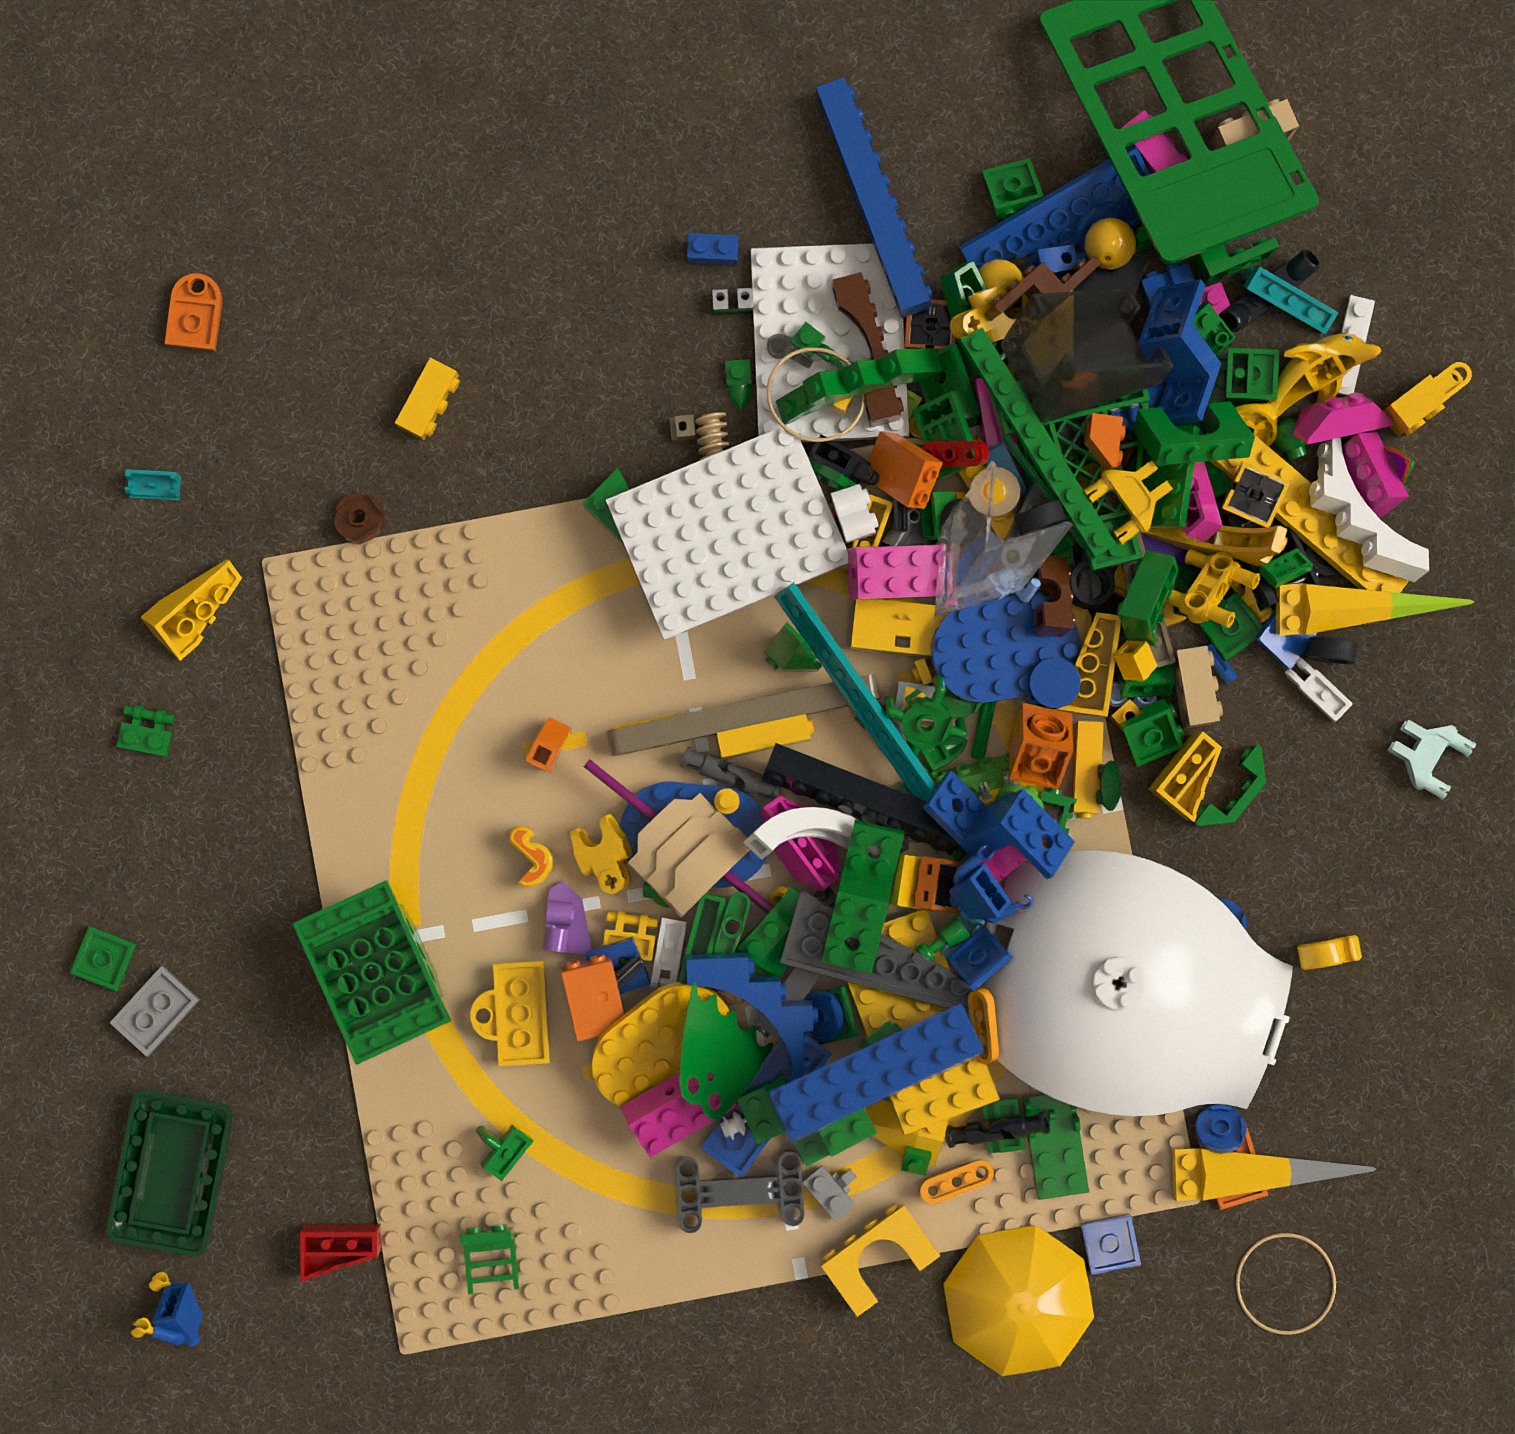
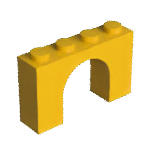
M897 1203L893 1204L884 1211L886 1216L877 1221L874 1218L864 1226L865 1231L857 1236L854 1233L843 1241L845 1246L836 1251L833 1248L822 1256L824 1261L820 1263L821 1267L857 1317L878 1302L858 1270L860 1254L868 1244L881 1239L898 1243L906 1251L919 1271L940 1257L936 1248L903 1203L899 1206Z

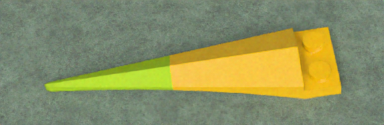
M1287 583L1276 588V597L1279 601L1276 603V634L1306 635L1474 603V601L1470 599L1306 583Z

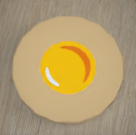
M990 467L982 470L974 477L970 485V498L974 508L979 513L988 518H1001L1009 515L1019 503L1021 489L1017 478L1010 471L1001 467Z

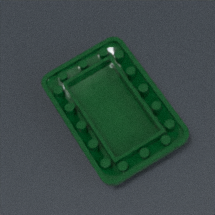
M141 1090L133 1096L107 1223V1235L112 1241L187 1256H199L206 1251L215 1216L233 1113L227 1105L151 1090Z

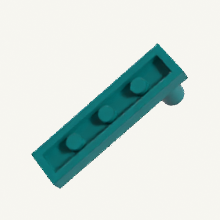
M1258 265L1255 268L1245 269L1242 274L1243 280L1246 281L1243 287L1324 334L1327 333L1339 313Z

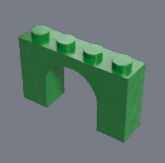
M1230 401L1207 404L1202 425L1208 432L1207 435L1190 434L1178 429L1172 424L1161 407L1138 409L1133 428L1136 436L1156 466L1249 458L1255 439L1254 434Z

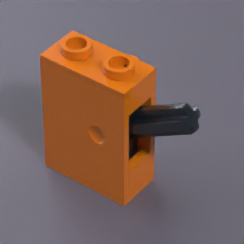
M880 431L868 462L871 463L870 467L872 470L876 471L880 476L879 482L875 486L893 497L894 531L906 532L908 529L907 507L925 509L943 462L898 433Z
M604 954L594 955L590 957V961L582 963L579 960L569 961L565 963V967L560 968L577 1042L599 1037L606 1028L624 1015L618 990L646 965L645 961L638 954H635L616 973H614L610 956L605 957Z

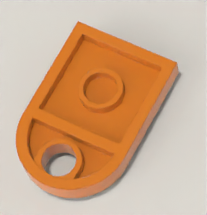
M198 273L189 274L182 277L174 285L171 293L165 336L166 346L216 351L222 309V293L218 285L210 277ZM196 281H203L205 284L204 290L200 293L192 291V285Z

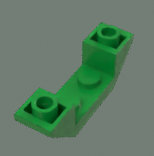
M1258 744L1252 748L1248 746L1239 756L1242 761L1238 766L1251 775L1253 779L1248 778L1239 789L1242 793L1237 800L1232 798L1224 807L1226 813H1222L1211 803L1205 807L1200 805L1196 812L1195 822H1192L1193 826L1234 823L1266 783L1262 747Z

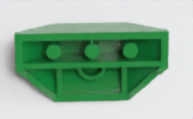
M793 886L784 893L736 947L734 953L748 952L749 960H754V975L751 976H780L789 966L780 963V958L800 894Z

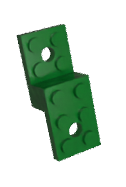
M950 344L936 351L941 369L946 374L945 382L943 384L940 382L939 374L926 381L919 382L926 403L913 409L912 413L923 444L933 441H973L967 420L981 414L957 344ZM941 467L936 481L943 480L968 467Z

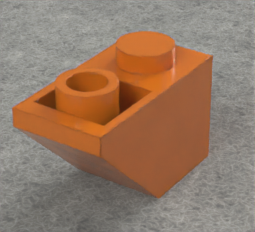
M1092 413L1087 418L1084 444L1104 470H1115L1117 466L1121 465L1123 452L1119 450L1120 441H1123L1125 436V426L1122 425L1123 417Z
M549 717L536 737L525 761L551 773L572 728Z

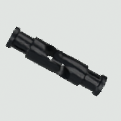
M1042 1111L1040 1114L1032 1116L1021 1114L967 1122L964 1126L953 1127L948 1125L945 1136L949 1148H954L958 1144L969 1143L970 1145L1005 1139L1024 1138L1034 1133L1042 1132L1043 1134L1050 1133V1123L1047 1112Z

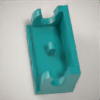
M126 469L125 477L128 479V487H125V492L129 495V498L179 501L181 476L178 473Z

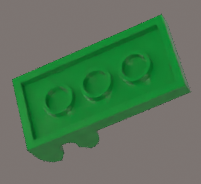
M1046 1094L1023 1097L1024 1113L1026 1116L1038 1115L1042 1111H1046L1050 1123V1133L1043 1134L1041 1132L1029 1134L1028 1136L1038 1200L1089 1193L1080 1135L1081 1124L1076 1110L1077 1106L1067 1104Z

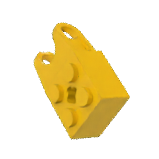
M1456 362L1434 379L1431 375L1427 376L1388 406L1383 412L1393 421V426H1390L1394 433L1398 437L1403 433L1409 436L1426 423L1423 418L1428 421L1443 410L1445 406L1442 403L1471 380L1472 372L1470 367L1465 363ZM1455 368H1461L1465 371L1466 377L1464 381L1458 371L1454 370Z

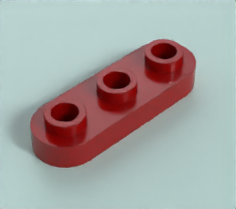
M982 441L926 442L921 447L927 453L931 451L932 456L943 462L941 467L982 466L989 457L988 447Z

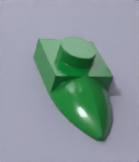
M750 359L725 361L728 394L733 404L742 411L747 405L751 394Z
M948 737L942 743L933 744V747L921 748L919 756L929 774L949 765L965 750L968 740L966 738Z

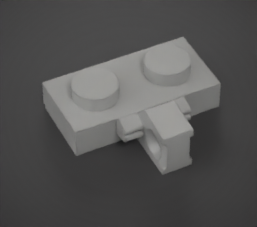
M821 1165L803 1181V1184L835 1221H838L855 1206L854 1202L847 1195L851 1191L847 1185L856 1178L855 1173L850 1168L841 1176L836 1172L831 1176Z

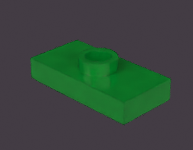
M1296 548L1268 562V564L1260 566L1258 572L1275 589L1311 571L1313 564Z

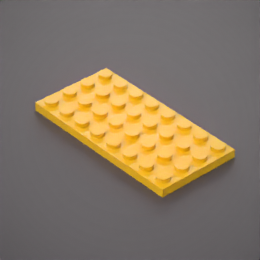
M919 910L885 922L882 934L916 952L915 946L925 943L928 946L938 938L926 910ZM940 950L933 954L935 957L934 962L949 969L945 956L941 955ZM845 980L866 1038L889 1020L892 1024L896 1022L904 1030L950 1009ZM976 1058L932 1079H926L889 1096L903 1136L1000 1100L987 1065L980 1063Z

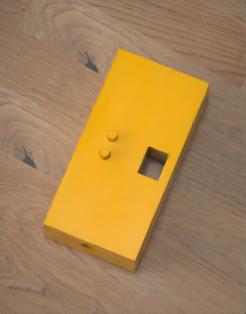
M856 599L850 650L931 659V643L934 632L945 616L956 607L881 599Z

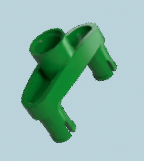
M737 892L731 896L718 929L713 948L714 954L735 952L744 931L750 907V899L745 893ZM731 919L739 923V930L735 934H729L725 930L726 922Z

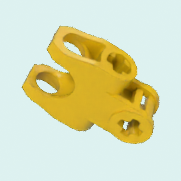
M1008 285L984 289L968 296L972 308L955 315L950 321V330L953 336L963 339L976 330L983 328L993 343L1012 335L1017 329L1025 325L1026 320L1024 316L1010 319L1002 312L990 322L984 315L991 308L988 304L999 294L1004 296L1008 293L1005 290Z
M608 814L599 818V825L602 830L600 844L591 841L582 826L571 830L570 837L574 857L581 872L585 876L595 874L602 891L607 894H615L627 888L631 882V875L624 860L632 857V849L624 831L620 828L615 818ZM616 877L617 882H614L612 878Z

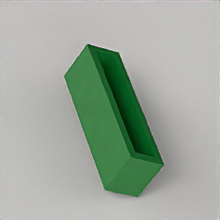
M707 893L700 898L678 980L681 984H687V955L712 954L726 898Z

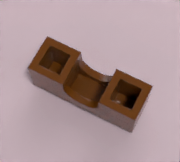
M1040 554L1029 564L1031 580L1036 578L1040 581L1041 585L1039 588L1049 594L1051 602H1043L1033 611L1035 635L1064 637L1075 625V615L1072 613L1073 592L1070 590L1069 580L1071 568L1068 566V557Z

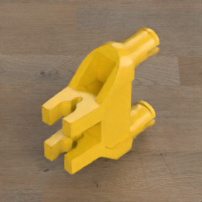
M1150 461L1136 472L1104 470L1099 480L1083 489L1086 496L1096 491L1088 498L1092 504L1108 491H1114L1130 513L1131 520L1113 531L1116 538L1124 532L1126 533L1118 539L1121 545L1139 532L1146 533L1149 531L1156 501L1172 490L1167 481L1151 492L1142 483L1144 479L1158 469L1153 461Z

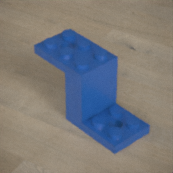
M1201 279L1159 287L1138 342V346L1167 383L1159 407L1163 409L1174 426L1202 422L1221 366V362L1192 324L1205 289V284Z
M952 770L945 773L923 806V809L970 856H976L978 849L984 842H989L983 849L986 854L1012 844L1046 879L1052 878L1075 842L1024 789L985 805ZM952 801L957 805V812L952 808ZM1041 837L1046 841V848L1042 845Z

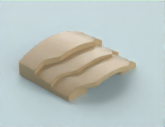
M699 793L692 800L674 799L638 833L637 854L628 864L682 917L751 849L743 843L747 837Z

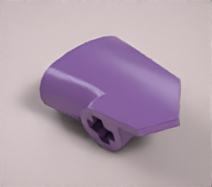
M561 881L549 889L543 950L585 954L586 951L592 950L583 900L564 881Z

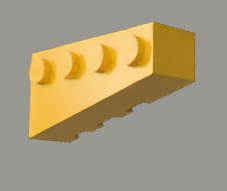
M1096 613L1075 664L1081 680L1080 691L1070 704L1057 710L1108 718L1116 664L1113 655L1118 650L1121 620L1118 615Z

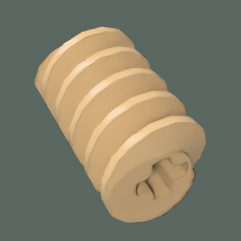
M726 413L704 414L695 420L696 425L701 426L696 430V433L699 436H703L697 440L698 445L704 446L698 450L699 454L704 456L699 461L722 452V448L729 445V442L721 440V438L728 436V432L720 430V428L727 426V423L719 421L720 418L726 416Z

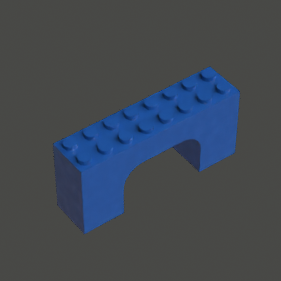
M961 1003L772 1090L768 1094V1099L790 1145L878 1101L973 1060L982 1054L984 1050Z

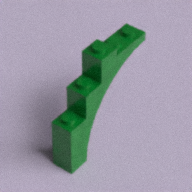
M935 348L893 350L878 360H859L840 371L817 372L802 381V386L776 400V404L783 424H790L814 411L860 394L895 385L926 381L941 373L942 369Z

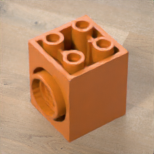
M1022 703L1009 740V779L1059 790L1073 753L1072 713Z

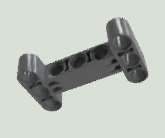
M785 1150L780 1153L778 1157L779 1175L700 1180L699 1165L694 1158L688 1156L681 1158L676 1165L680 1228L686 1233L698 1231L702 1224V1208L781 1203V1216L784 1223L789 1226L799 1225L804 1219L800 1156L794 1150ZM787 1155H792L797 1160L795 1167L787 1169L782 1165V1160ZM685 1162L693 1164L695 1168L694 1173L689 1176L682 1174L680 1171L681 1164ZM789 1181L796 1182L798 1185L797 1192L792 1195L787 1194L784 1191L785 1183ZM692 1188L696 1192V1198L693 1201L684 1200L682 1197L684 1189ZM788 1208H798L800 1216L796 1220L788 1219L785 1215ZM687 1214H693L697 1217L698 1223L694 1227H688L684 1224L683 1218Z

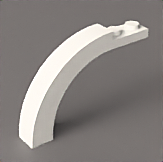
M805 807L792 809L769 819L743 843L761 860L779 844L800 837L829 840L848 850L854 821L857 819L827 808ZM871 845L866 849L867 853L871 856H878L881 853L880 848L875 845ZM897 866L893 878L892 890H894Z

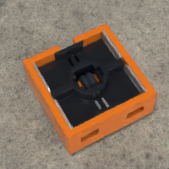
M930 299L929 309L906 316L905 349L935 348L938 351L950 344H955V336H953L950 330L951 318L945 300Z
M922 856L918 867V886L914 895L915 907L958 914L959 907L955 908L950 903L951 895L949 889L954 885L953 877L956 869L962 863Z

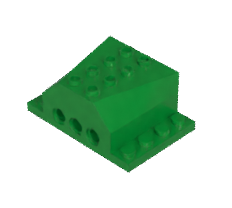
M388 880L292 923L356 1065L452 1021L443 1003L442 997L444 995L432 962L415 925L403 905L398 903Z

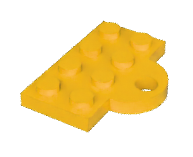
M545 962L493 964L494 990L482 993L474 1001L470 1012L473 1028L481 1037L497 1041L498 1066L550 1063ZM481 1008H485L490 1012L491 1017L487 1023H480L477 1020L476 1014Z

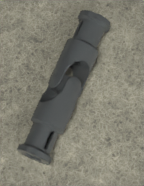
M689 746L680 765L683 768L689 767L700 772V775L725 783L749 794L755 795L757 793L770 798L771 801L777 798L780 786H773L763 780V774L728 762L709 753L704 755L692 750V747Z

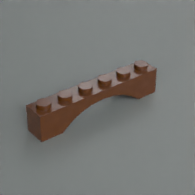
M862 272L833 279L831 287L837 309L857 326L866 340L871 360H878L888 354V350H883L881 341H884L881 326L877 327L875 318L878 317L875 303H870L868 294H871L868 279H863ZM897 385L867 393L864 407L870 428L900 420L904 407L901 397H896L894 388H897Z

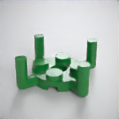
M935 675L933 678L935 691L932 698L916 697L904 710L895 708L892 696L884 698L886 715L901 720V729L906 736V743L916 757L921 747H933V744L942 743L949 735L959 739H964L967 736L964 719L957 718L955 726H952L949 708L941 702L945 693L944 680L941 675ZM925 718L933 721V724L929 727H922L919 723Z

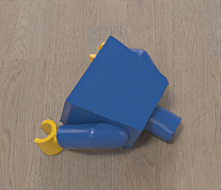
M157 1273L149 1283V1287L156 1292L160 1291L163 1287L165 1289L152 1320L154 1327L151 1326L148 1319L141 1318L133 1323V1325L139 1328L132 1330L131 1334L136 1338H140L148 1333L151 1334V1338L174 1346L186 1344L187 1347H193L197 1345L200 1341L197 1332L203 1316L190 1284H178L174 1281L171 1283L166 1273Z

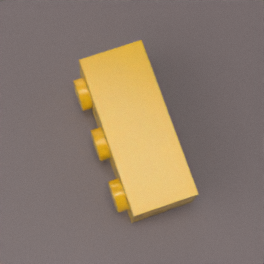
M430 357L395 421L396 426L423 441L426 436L430 437L436 428V423H434L438 414L442 415L447 408L448 402L446 399L449 393H454L458 388L460 380L458 379L457 371Z

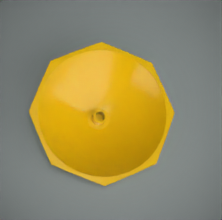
M1036 1225L977 1235L944 1282L953 1342L1001 1376L1061 1366L1094 1319L1084 1259Z

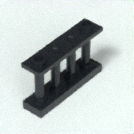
M1232 512L1221 518L1222 525L1229 527L1245 528L1255 523L1246 518H1239ZM1274 517L1272 521L1274 526H1281L1287 529L1285 535L1287 538L1285 545L1287 553L1298 548L1307 557L1297 534ZM1235 559L1241 568L1260 574L1258 572L1260 566L1257 567ZM1312 567L1311 571L1287 582L1321 584L1314 567ZM1260 574L1257 587L1251 589L1261 612L1279 601L1276 597V588L1274 589Z

